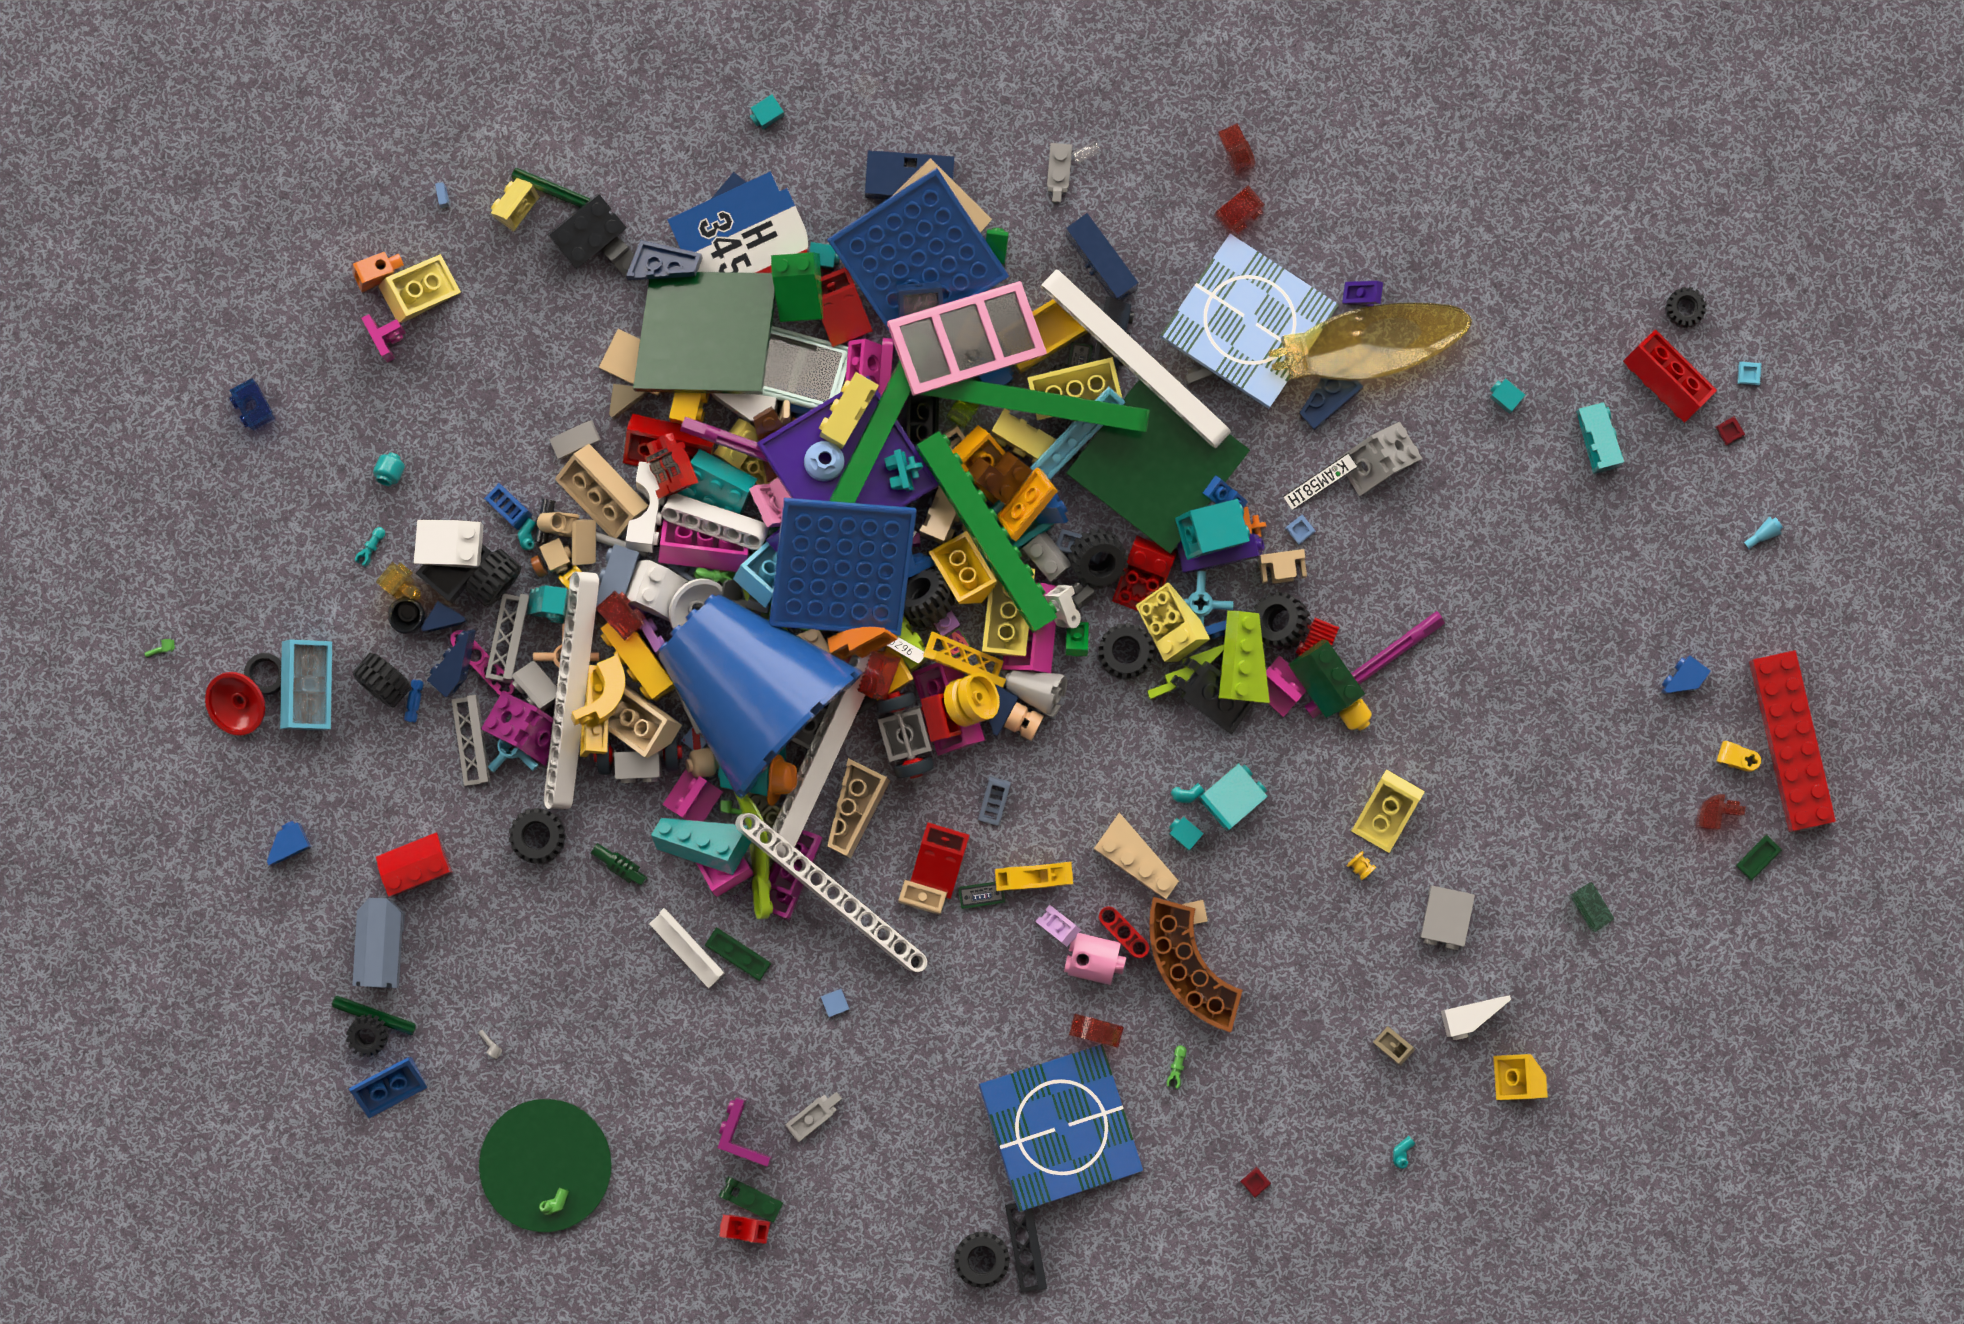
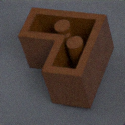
M1007 451L995 467L979 456L968 471L978 484L1006 505L1033 470Z

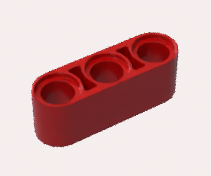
M1108 906L1099 912L1098 918L1100 923L1133 957L1143 958L1148 954L1149 944L1115 908ZM1107 910L1112 911L1115 915L1114 921L1111 923L1105 922L1102 918L1103 912ZM1122 926L1130 930V935L1126 939L1120 938L1117 933L1118 929ZM1136 942H1141L1145 946V952L1141 955L1133 951V945Z

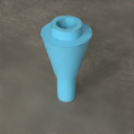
M1769 516L1755 532V535L1744 543L1750 549L1760 541L1762 542L1781 535L1782 532L1780 530L1783 526L1776 517L1771 519Z

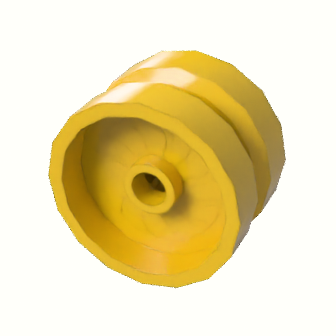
M978 672L951 681L946 686L944 692V704L951 719L959 726L967 727L991 719L997 714L999 694L993 681L987 675Z

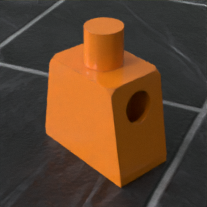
M382 252L354 263L353 276L361 292H365L381 284L386 277L394 274L395 269L404 266L399 254L388 258L386 253ZM383 264H384V266H385V268L382 269V270H379V269L376 268V267L381 266V265H383Z

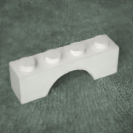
M639 462L636 477L637 491L644 494L650 504L647 511L641 517L629 521L626 548L653 553L654 545L658 546L659 532H656L657 525L661 526L662 524L660 507L665 505L666 497L658 499L655 491L659 489L655 475L650 470V463Z

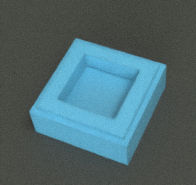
M1739 362L1737 384L1759 386L1761 363Z

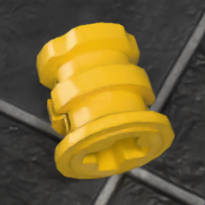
M1363 851L1358 853L1346 865L1347 867L1352 866L1353 872L1355 874L1358 873L1361 880L1365 879L1376 868L1375 865L1369 863L1370 860L1368 858L1365 859L1363 857Z

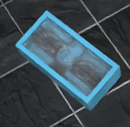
M282 641L280 729H331L332 641Z

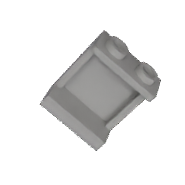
M1430 886L1422 932L1419 938L1424 939L1426 944L1437 946V942L1446 943L1445 948L1458 950L1459 946H1465L1475 895Z

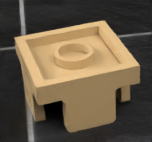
M1304 549L1260 555L1258 559L1262 584H1267L1268 582L1266 567L1271 569L1272 582L1274 584L1293 581L1297 575L1295 563H1299L1301 579L1307 577Z

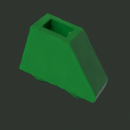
M1002 228L987 229L986 242L1005 269L1009 232H1005Z

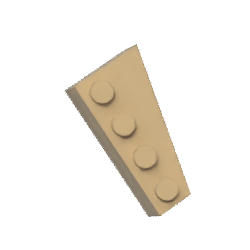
M848 758L828 847L851 859L890 780Z
M1118 813L1094 850L1166 900L1179 881L1126 819Z

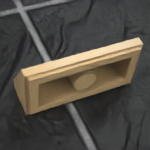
M587 519L573 521L572 564H593L596 562V521Z
M905 880L898 903L941 915L947 892Z

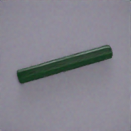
M515 168L512 172L511 177L513 180L517 178L530 182L535 189L577 207H581L590 200L586 196L519 168Z
M335 996L333 999V1008L358 1017L364 1014L365 1017L368 1014H372V1018L378 1016L379 1022L382 1020L385 1022L383 1026L408 1035H413L415 1032L416 1024L340 996Z

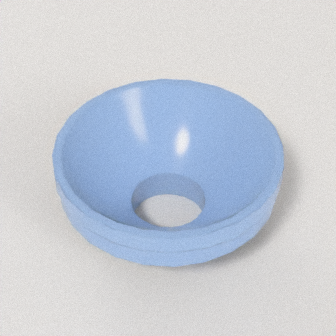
M821 441L815 443L807 450L804 466L812 478L818 481H830L838 477L842 472L844 456L837 445ZM821 453H828L832 461L824 465L820 463L818 457Z

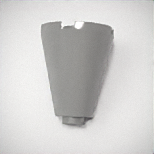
M1013 670L1011 674L1008 673L1006 675L1004 686H1007L1006 690L1029 705L1048 716L1055 717L1061 705L1057 704L1061 696H1065L1068 680L1062 674Z

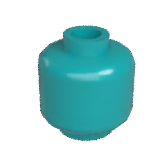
M391 452L388 455H380L373 470V474L376 477L375 480L389 487L392 484H397L405 469L404 463L400 460L401 457Z

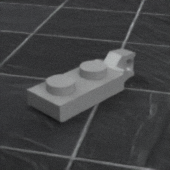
M1050 144L1047 187L1048 192H1053V204H1060L1061 194L1067 193V188H1069L1072 145Z
M838 1092L829 1098L825 1095L821 1098L819 1097L785 1124V1126L795 1139L800 1142L833 1115L837 1110L834 1105L842 1097Z

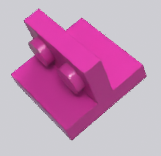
M370 314L362 317L381 356L387 363L395 359L387 343L395 344L403 339L402 335L406 334L400 322L395 319L379 328Z
M1279 655L1266 670L1270 703L1267 704L1284 717L1306 690L1289 668V663Z
M685 769L662 805L685 820L704 822L723 791L700 776L695 778L691 772Z
M744 856L733 875L696 863L711 891L717 897L753 876V870Z

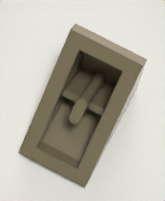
M613 384L609 415L615 420L648 395V393L635 392L633 386Z
M1388 1026L1373 1041L1398 1066H1401L1416 1050Z

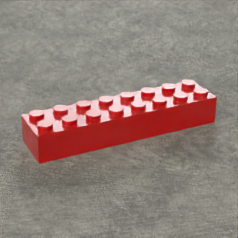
M1796 650L1749 661L1788 831L1792 832L1836 822Z

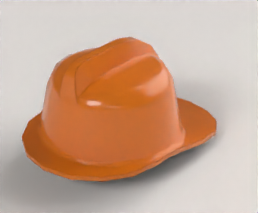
M777 755L771 761L769 768L767 801L770 806L775 805L781 794L791 793L797 786L796 766L785 762L781 755Z

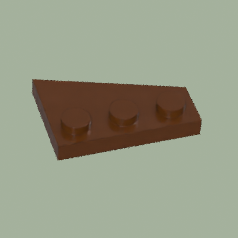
M772 406L753 417L758 442L784 427ZM763 461L767 482H770L777 478V475L769 463Z

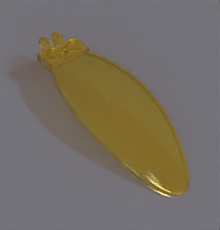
M1381 304L1334 316L1315 325L1304 333L1283 335L1281 337L1283 348L1274 349L1268 353L1269 357L1273 358L1285 355L1286 361L1275 362L1272 364V369L1275 371L1288 368L1291 379L1310 377L1312 375L1335 380L1374 379L1405 371L1438 355L1467 333L1472 319L1463 309L1446 304Z

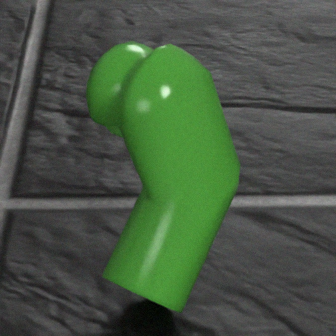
M558 1188L554 1199L540 1203V1211L545 1215L561 1211L569 1191Z

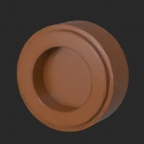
M539 555L532 557L531 564L537 576L541 578L548 575Z

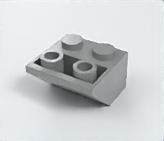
M534 660L511 675L514 678L512 684L522 694L526 692L529 696L526 699L529 704L545 712L555 703L557 686Z

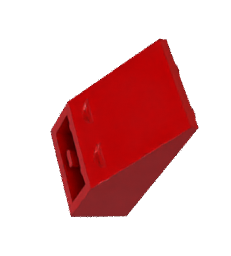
M846 267L822 276L823 319L821 321L832 347L873 332L855 284Z
M1136 536L1128 556V567L1124 569L1125 574L1120 578L1112 602L1138 611L1136 607L1138 603L1165 585L1177 550H1173L1169 554L1155 542Z
M927 822L910 882L947 892L946 898L951 899L970 835Z

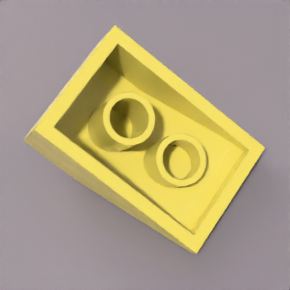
M517 178L514 182L508 183L504 189V196L501 200L498 198L491 207L492 216L513 232L539 199L538 193L530 182Z
M441 254L386 277L378 286L395 319L400 323L410 320L461 293Z
M1386 770L1351 831L1390 853L1425 791Z

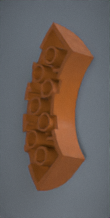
M1153 897L1149 921L1150 941L1153 955L1163 980L1174 996L1191 1013L1219 1029L1232 1032L1243 989L1234 987L1220 979L1202 959L1194 936L1196 908Z

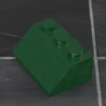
M1322 639L1288 664L1325 718L1349 707L1365 695V692L1327 640Z

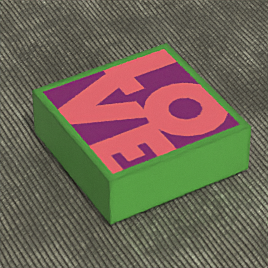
M960 628L945 636L971 647ZM958 647L950 650L953 658L960 654Z

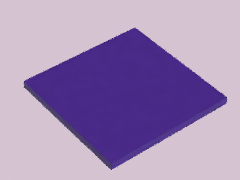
M876 390L875 395L843 449H840L844 456V467L840 475L833 480L818 481L812 478L805 469L804 458L807 450L817 442L826 441L820 437L822 430L819 429V426L825 417L829 419L832 414L830 408L835 399L840 400L843 392L838 393L757 442L758 448L791 498L820 501L830 500L881 398L878 390ZM897 419L855 503L906 507L939 487L938 482ZM901 449V452H905L908 465V457L914 456L916 463H922L923 468L918 470L919 478L913 479L910 472L914 490L909 492L904 489L893 490L891 488L890 478L900 474L898 468L891 471L887 469L885 458L894 455V451ZM821 453L818 457L820 463L824 465L832 461L828 453Z

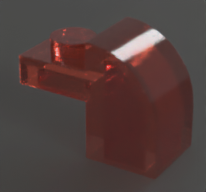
M1238 123L1218 132V136L1227 153L1226 157L1235 176L1255 167L1256 162L1253 152Z
M1725 794L1709 797L1703 801L1698 809L1695 827L1719 830L1721 828L1722 813L1744 816L1746 806H1740L1739 801L1727 800V804L1724 803Z
M1074 1014L1069 1035L1118 1048L1124 1027Z

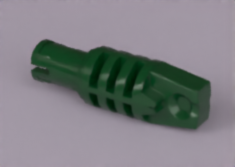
M599 843L595 845L590 853L604 862L607 869L628 883H631L633 880L639 885H643L647 879L645 875L638 871L640 869L638 865L618 852L612 853Z

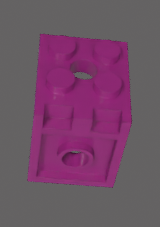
M502 691L481 729L515 746L540 764L546 766L549 759L553 718L539 708ZM512 715L511 720L506 722L507 717Z
M736 1097L735 1101L731 1100L726 1113L730 1115L728 1120L723 1121L718 1134L722 1136L717 1148L764 1166H769L772 1160L771 1156L731 1142L746 1103L745 1099Z

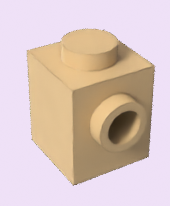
M560 538L539 547L552 573L556 571L559 574L569 569L568 565L572 564L570 561L572 553L568 545L564 547Z

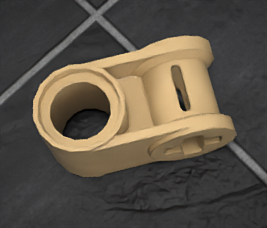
M561 512L542 513L538 517L537 525L542 532L572 537V522L579 519L580 515Z

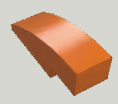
M880 627L850 629L827 638L830 653L842 660L853 655L864 658L898 640L896 635Z

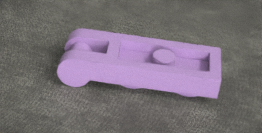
M1049 905L1045 909L1046 913L1042 917L1039 916L1035 922L1067 947L1076 938L1081 929Z

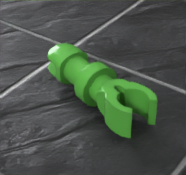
M697 568L694 572V576L697 579H710L715 582L720 581L721 583L733 579L736 574L733 571L719 572L716 569L709 571L706 568Z
M1182 1045L1177 1046L1175 1049L1174 1064H1171L1172 1072L1167 1079V1086L1170 1087L1171 1080L1175 1078L1178 1082L1177 1089L1181 1086L1180 1073L1184 1070L1182 1064L1183 1059L1186 1057V1048Z

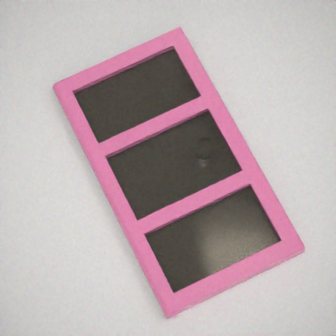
M1020 281L887 321V326L913 396L1047 354Z

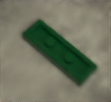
M717 927L704 945L758 981L762 979L771 965L770 961Z

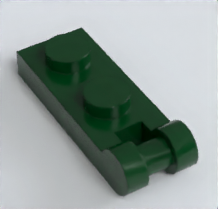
M727 1176L725 1180L726 1186L724 1190L720 1191L718 1196L774 1223L784 1202ZM734 1187L741 1189L737 1197L731 1195Z

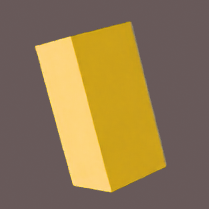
M967 531L929 551L931 558L959 604L982 603L996 586L997 580Z

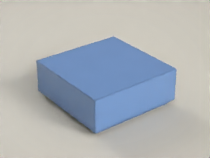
M443 182L436 183L439 206L441 208L449 207L445 184Z
M1303 515L1285 527L1298 545L1316 532Z
M842 989L821 996L829 1017L849 1010Z

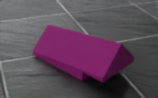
M802 830L794 848L814 863L823 840L819 835ZM799 859L793 865L796 871H800L802 868V862ZM774 861L769 871L771 883L769 897L773 904L772 914L790 922L804 884Z

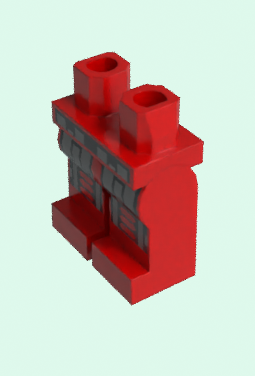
M673 432L647 443L650 455L646 456L645 460L646 463H650V470L656 477L659 489L655 492L658 499L676 494L698 483L689 457L684 450L686 448L684 441L677 443Z

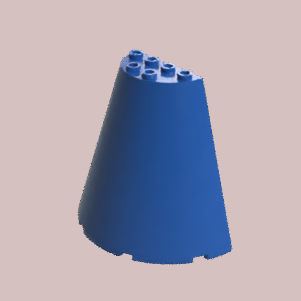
M712 594L706 599L704 606L699 610L693 609L686 616L688 621L683 626L678 625L670 633L673 637L658 649L660 653L659 659L735 794L742 799L756 785L757 777L763 773L769 763L824 706H827L835 699L841 691L844 692L849 689L864 673L857 667L786 629L770 626L769 620L720 594L717 596Z

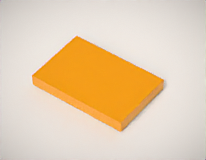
M1035 468L997 515L1001 525L1015 541L1021 537L1058 492L1041 469Z

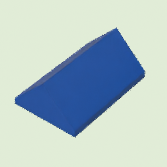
M408 1057L352 1086L349 1090L367 1117L371 1118L426 1089L427 1086L413 1058Z

